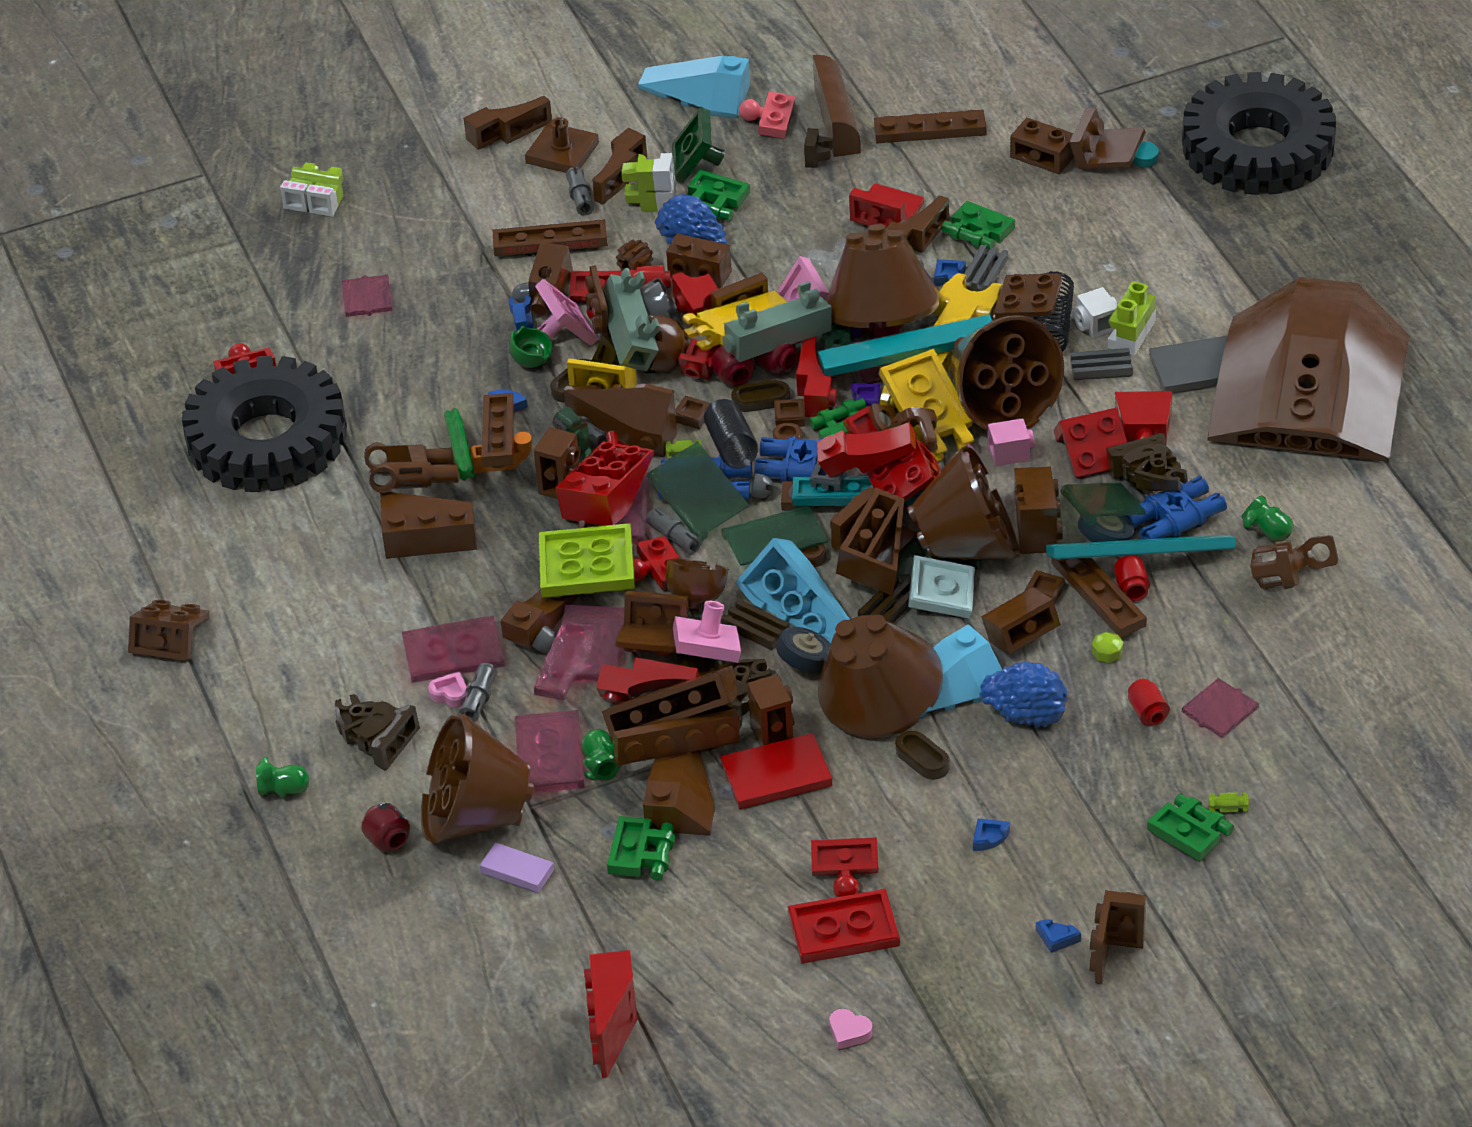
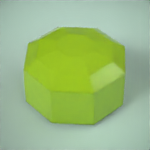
M1104 632L1096 635L1092 642V654L1097 661L1111 663L1119 660L1123 653V641L1118 634Z

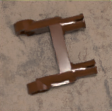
M375 442L367 446L364 452L365 463L371 469L368 476L370 486L379 493H386L392 489L428 488V486H431V483H458L459 481L458 464H454L452 447L426 449V446H423V444L385 445ZM382 450L386 454L385 461L381 464H373L369 460L371 452ZM377 472H389L391 480L386 485H378L373 480L374 475Z

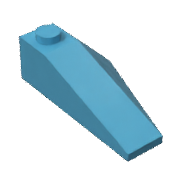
M717 56L647 67L642 74L638 88L663 98L674 97L680 99L681 104L687 107L691 104L701 106L710 110V115L737 118L739 107L750 87L749 59L736 56Z
M773 538L735 582L746 597L757 607L771 612L776 617L796 627L813 630L824 636L830 643L836 632L837 624L843 620H850L811 562L789 540Z
M968 624L945 637L933 647L943 669L942 689L933 708L929 706L918 719L925 717L928 711L944 708L945 711L955 709V704L972 700L973 704L982 702L984 698L980 696V685L983 683L986 675H993L997 671L1002 670L989 642Z

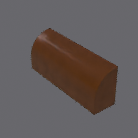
M813 55L814 90L827 136L832 138L833 157L861 153L860 135L840 67L835 60L828 56Z
M729 666L618 703L603 710L602 714L612 742L614 741V731L678 720L734 701L737 697L735 673L733 667Z

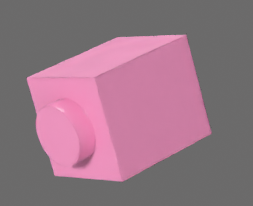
M1023 418L988 424V447L994 465L999 466L1030 461V448L1035 447L1033 431L1027 430Z

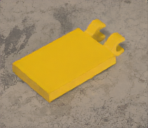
M774 290L697 313V316L693 313H688L683 316V320L687 324L693 323V325L688 329H684L683 332L689 338H695L699 335L701 337L706 336L704 340L697 342V346L702 350H709L715 345H723L722 338L725 336L724 323L738 319L736 313L737 305L748 302L749 311L755 309L759 312L787 301Z
M934 349L880 368L879 375L899 412L911 407L928 408L935 411L938 420L934 432L938 450L933 454L937 462L945 460L943 453L947 452V448L941 440L942 437L953 434L958 451L961 447L974 442L972 434L967 429L972 426L973 421L962 408L958 393ZM920 425L915 426V437L920 442L924 441Z

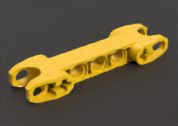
M955 274L939 291V306L933 311L934 315L939 318L934 326L989 314L993 321V314L1003 284L992 283L986 290L979 292L966 289L967 275ZM954 350L936 353L947 374L951 370V357ZM884 385L880 397V405H890L895 408L896 405Z

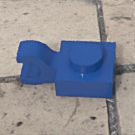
M525 295V302L515 303L514 298L510 297L509 308L513 314L515 331L517 332L522 326L533 328L532 315L530 313L531 299L529 295Z

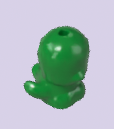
M1263 495L1254 499L1241 516L1245 529L1252 526L1258 527L1268 539L1274 542L1287 539L1293 532L1294 524L1292 519L1282 512L1279 507H1270Z
M593 729L586 733L581 742V749L586 758L584 765L590 771L584 772L585 778L590 780L613 779L618 774L622 765L618 766L614 761V744L607 731L601 729Z
M263 757L256 766L257 789L260 796H267L270 792H276L282 798H285L287 795L301 794L309 786L308 772L300 765H287L277 768L269 762L267 757Z

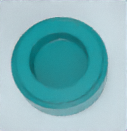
M1141 142L1132 163L1139 167H1150L1156 164L1159 156L1158 147L1151 142Z

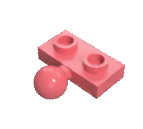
M769 92L764 107H760L759 103L753 99H747L741 103L739 114L746 121H754L758 117L761 118L758 134L785 139L795 106L796 96Z

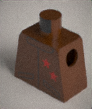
M545 242L540 243L528 282L533 302L531 310L538 315H546L548 310H550L535 287L542 279H545L565 296L568 297L570 294V279L573 267L568 246Z

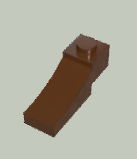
M541 96L532 101L499 109H488L485 107L463 118L466 140L477 150L500 139L509 144L546 126L548 122L551 123L550 100L545 96Z
M628 127L611 141L612 156L605 167L592 179L594 201L603 205L622 190L626 184L630 183L623 182L622 180L623 163L638 162L639 154L647 158L646 135Z
M939 195L921 212L898 223L892 221L886 230L904 231L905 238L912 249L923 253L941 231L943 222L949 221V198Z
M540 589L527 601H516L501 619L503 638L530 648L544 626L551 630L577 599L578 594L542 598Z

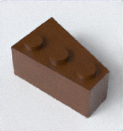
M1051 466L1014 468V492L1020 554L1047 553L1046 545L1057 544V540H1063L1062 521H1057V518H1061L1060 500H1056V497L1059 496L1058 479H1053Z
M875 488L839 549L836 574L893 596L898 567L904 498Z
M395 492L380 493L382 537L386 559L477 550L472 502Z

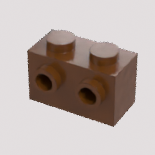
M1026 117L1010 136V158L1060 174L1074 158L1069 143L1073 133Z
M676 234L666 251L667 269L671 272V278L672 275L680 272L689 277H700L709 274L718 289H720L732 272L730 245Z
M549 427L533 450L538 494L558 499L555 487L580 464L581 451L577 444V434Z
M1034 587L981 616L989 642L1007 654L1015 652L1061 625L1053 599Z
M778 674L747 683L750 727L759 745L763 746L793 738L795 721L791 707L793 696L790 687L783 685Z

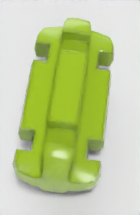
M692 439L676 440L675 444H671V441L666 442V455L669 459H672V456L688 458L693 454H697V457L702 456V443L700 439H696V442H692Z
M1238 792L1219 793V796H1215L1214 793H1211L1208 798L1209 810L1211 812H1214L1215 809H1220V812H1238V809H1243V812H1246L1249 808L1248 794L1242 792V795H1238Z

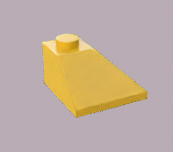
M570 358L567 361L569 386L597 385L601 389H608L616 384H622L623 388H635L637 385L636 369Z

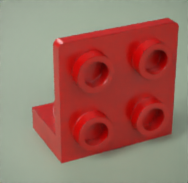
M876 183L872 185L869 191L853 188L849 193L850 221L867 226L883 224L886 229L892 221L898 223L916 215L924 204V197Z
M1117 407L1060 420L1053 430L1056 441L1064 440L1075 478L1109 471L1106 448L1127 443Z
M915 437L916 451L867 472L873 489L878 488L904 498L905 502L922 489L925 490L941 472V469L934 454Z

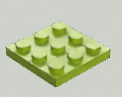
M630 523L539 532L540 588L542 598L635 589Z

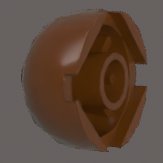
M648 315L650 324L654 318H657L660 325L659 332L654 336L659 351L648 370L643 372L653 374L669 372L679 365L678 358L680 354H686L689 346L688 338L684 337L680 325L670 317Z
M674 558L672 561L667 559L665 582L672 595L689 596L688 608L701 609V603L715 601L723 593L729 569L716 564L715 569H710V565H707V562Z

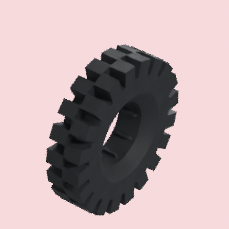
M1247 72V82H1243L1238 74L1225 76L1224 85L1218 80H1214L1206 84L1205 92L1198 90L1191 97V103L1187 102L1184 109L1182 146L1185 160H1189V167L1196 174L1203 172V180L1214 185L1222 179V189L1235 192L1241 183L1245 184L1244 194L1259 195L1260 185H1265L1268 195L1282 193L1283 182L1291 191L1304 187V179L1313 182L1320 177L1321 169L1326 171L1331 163V157L1334 156L1336 115L1332 113L1333 106L1328 99L1322 100V93L1315 87L1305 90L1304 81L1292 78L1284 85L1285 75L1271 73L1267 82L1262 81L1261 72ZM1263 127L1275 130L1285 138L1269 146H1250L1237 141L1233 135L1246 128Z
M272 356L257 357V368H251L247 359L233 362L235 374H231L223 366L211 373L213 382L203 379L195 386L196 395L189 394L184 403L186 410L182 411V425L191 463L197 471H203V476L213 483L221 479L222 487L236 490L242 480L245 492H260L262 481H268L270 492L285 489L284 477H289L295 486L308 481L307 470L318 475L328 468L326 459L335 461L341 452L340 445L345 444L347 436L343 399L337 383L333 384L332 377L326 371L322 370L318 373L317 366L310 362L304 361L297 368L296 358L282 356L277 367L273 366ZM264 415H279L294 422L286 432L270 439H249L237 432L247 421Z

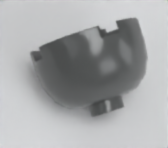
M658 277L642 286L640 292L647 315L670 317L684 330V323L673 299L667 293H664L667 288L662 280Z

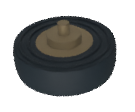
M1091 504L1086 506L1078 520L1080 532L1091 542L1131 540L1134 532L1133 525L1126 516L1106 505Z
M789 627L781 633L776 650L780 658L788 665L804 672L819 673L822 671L831 643L824 636L813 630L803 627Z

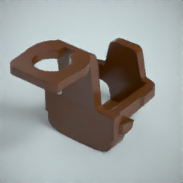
M873 404L869 407L873 424L878 431L888 430L908 422L913 428L920 425L924 441L921 443L932 453L938 450L934 432L938 419L933 409L911 407L904 409L896 415L894 408L890 405ZM879 412L885 413L891 421L890 426L887 427L881 421Z
M1327 535L1311 537L1304 544L1298 545L1293 549L1291 540L1278 541L1274 545L1258 546L1252 552L1250 567L1252 577L1260 588L1267 589L1274 588L1275 586H1284V589H1289L1299 584L1298 571L1307 565L1314 569L1336 565L1339 559L1334 537ZM1318 543L1326 545L1330 551L1329 557L1324 561H1319L1315 557H1309L1308 551H1311L1313 546ZM1275 551L1276 559L1263 562L1262 557L1257 554ZM1279 576L1281 580L1263 582V578Z

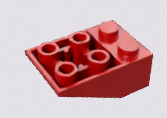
M610 441L602 442L555 487L562 519L582 520L585 523L603 526L616 525L629 512L653 458L654 450L641 448L636 445L627 446Z
M630 950L589 954L590 968L584 969L586 990L592 989L586 991L588 1016H595L589 1017L591 1043H598L591 1044L593 1065L600 1064L602 1078L608 1077L638 1020Z

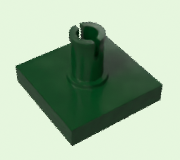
M701 106L672 143L674 175L676 181L684 183L701 159L719 166L725 155V150L712 145L710 110Z

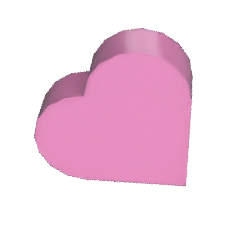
M460 671L436 678L428 685L430 699L437 703L445 702L450 707H461L467 695L465 691L467 686Z
M838 1009L830 1015V1031L838 1050L862 1044L871 1039L873 1034L872 1022L866 1016H855L853 1012L847 1009Z

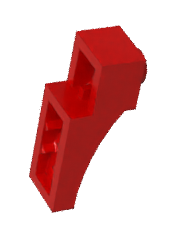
M816 336L803 340L796 372L797 396L804 397L805 417L818 416V412L836 407L837 389H832L831 376L824 375L817 361Z
M909 422L888 430L867 434H846L843 430L817 442L818 463L829 478L856 466L864 474L916 451L915 430Z
M635 657L633 669L602 664L596 689L604 701L618 704L632 699V696L639 693L666 688L699 677L700 674L697 668Z

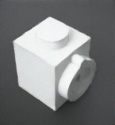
M1103 287L1078 295L1077 306L1072 309L1075 323L1081 331L1086 330L1092 338L1110 333L1114 328L1110 326L1109 319L1118 304L1116 299L1110 297Z

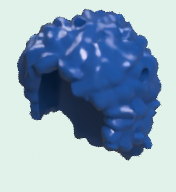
M684 194L674 196L667 203L663 204V207L658 212V217L655 219L656 229L659 230L661 236L666 237L667 242L670 244L676 234L727 244L725 239L726 232L723 231L722 224L717 222L711 208L696 196H686Z
M1015 663L1013 666L1005 667L993 675H986L983 683L980 685V696L984 698L983 703L994 706V709L1000 711L1002 716H1006L1007 722L1012 720L1015 725L1027 724L1028 726L1034 725L1036 728H1039L1040 726L1047 727L1049 724L1057 723L1065 711V705L1068 700L1067 688L1064 686L1063 681L1060 680L1059 674L1051 671L1041 663Z

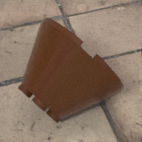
M874 224L868 227V231L846 235V244L828 290L830 294L825 301L831 306V321L837 324L869 328V323L886 322L887 327L913 322L931 314L939 306L940 293L905 238L904 231L886 230L885 225Z
M1012 315L996 319L965 337L958 338L954 344V351L951 357V370L962 408L975 424L988 431V424L1023 418L1028 429L1040 421L1038 418L1048 407L1052 408L1056 402L1064 378V358L1057 338L1052 336L1044 324L1026 316Z
M969 444L961 447L916 501L907 507L914 523L918 522L921 531L917 532V537L923 549H928L932 559L1014 560L1020 557L1019 553H1014L1019 550V545L1012 523L997 488L992 491L989 488L986 477L989 473L984 463Z
M881 615L858 616L850 620H843L837 624L836 632L832 638L818 682L819 703L829 722L843 729L848 735L866 739L892 736L919 722L918 717L929 706L933 708L942 689L943 669L934 648L922 637L886 621Z
M457 713L456 716L451 715L445 721L429 759L426 775L432 777L429 794H422L421 826L425 839L430 842L439 843L509 825L519 826L523 816L522 808L524 802L530 801L533 795L534 783L528 781L530 763L517 756L465 714Z

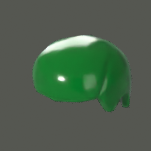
M522 326L516 333L511 332L509 353L513 360L521 366L536 368L550 359L553 353V345L547 333L537 328Z

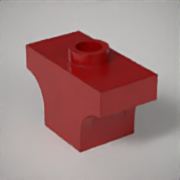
M680 272L672 275L673 297L679 313H684V315L693 313L697 316V313L712 309L711 292L717 290L718 287L709 274L700 277H689Z

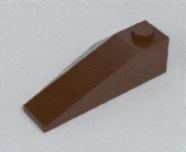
M616 384L608 389H601L597 385L566 386L564 389L565 406L578 416L587 417L595 427L606 433L616 431L619 441L626 443L628 446L636 445L641 448L654 450V455L664 457L666 454V442L671 441L672 444L677 435L674 390L650 384H637L635 388H623L622 384Z
M700 750L656 758L654 760L643 802L644 818L651 819L652 829L661 830L663 823H671L674 825L673 833L710 836L715 809Z

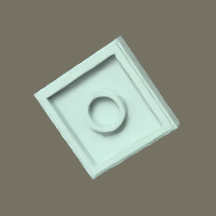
M914 555L911 569L909 607L970 619L973 605L975 567Z

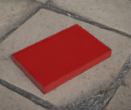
M813 733L720 756L722 768L739 809L833 786L831 774Z
M886 888L787 906L801 964L900 946V937Z

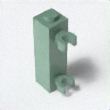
M625 268L621 276L610 274L602 289L608 310V327L620 366L647 371L659 351L654 336L659 332L660 325L657 318H654L650 324L639 289L645 283L643 271H639L636 277L631 278L629 268Z
M809 281L798 285L800 298L759 312L755 309L749 311L748 302L736 306L738 319L724 323L725 336L722 338L723 346L728 353L731 352L741 362L773 351L778 345L783 343L791 345L831 331V306L819 295L817 288L811 290V283Z

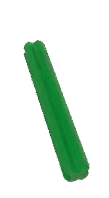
M453 408L451 411L446 410L444 418L454 460L458 464L460 479L466 481L467 478L472 479L475 476V471L462 418L457 408Z

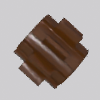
M632 239L617 250L619 254L616 256V264L620 267L621 271L625 268L634 270L637 269V266H652L650 262L654 259L652 257L653 251L650 250L646 242Z

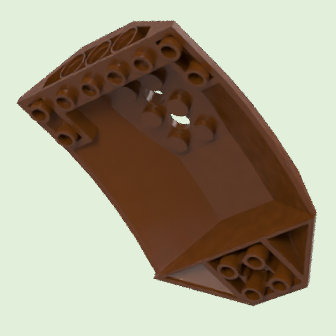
M1305 277L1295 279L1233 316L1220 367L1207 441L1389 462L1410 336L1358 283ZM1312 357L1319 361V365L1315 368H1307L1302 364V361ZM1304 381L1312 382L1314 386L1312 388L1305 389L1300 387L1299 384Z

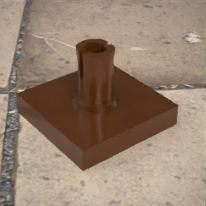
M560 117L554 118L551 123L548 122L526 152V164L566 173L573 167L575 174H577L576 167L581 168L598 145L599 136L596 133L568 127V120L565 118L563 120Z

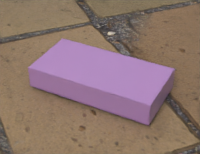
M495 843L480 864V871L482 874L539 893L553 873L554 863Z

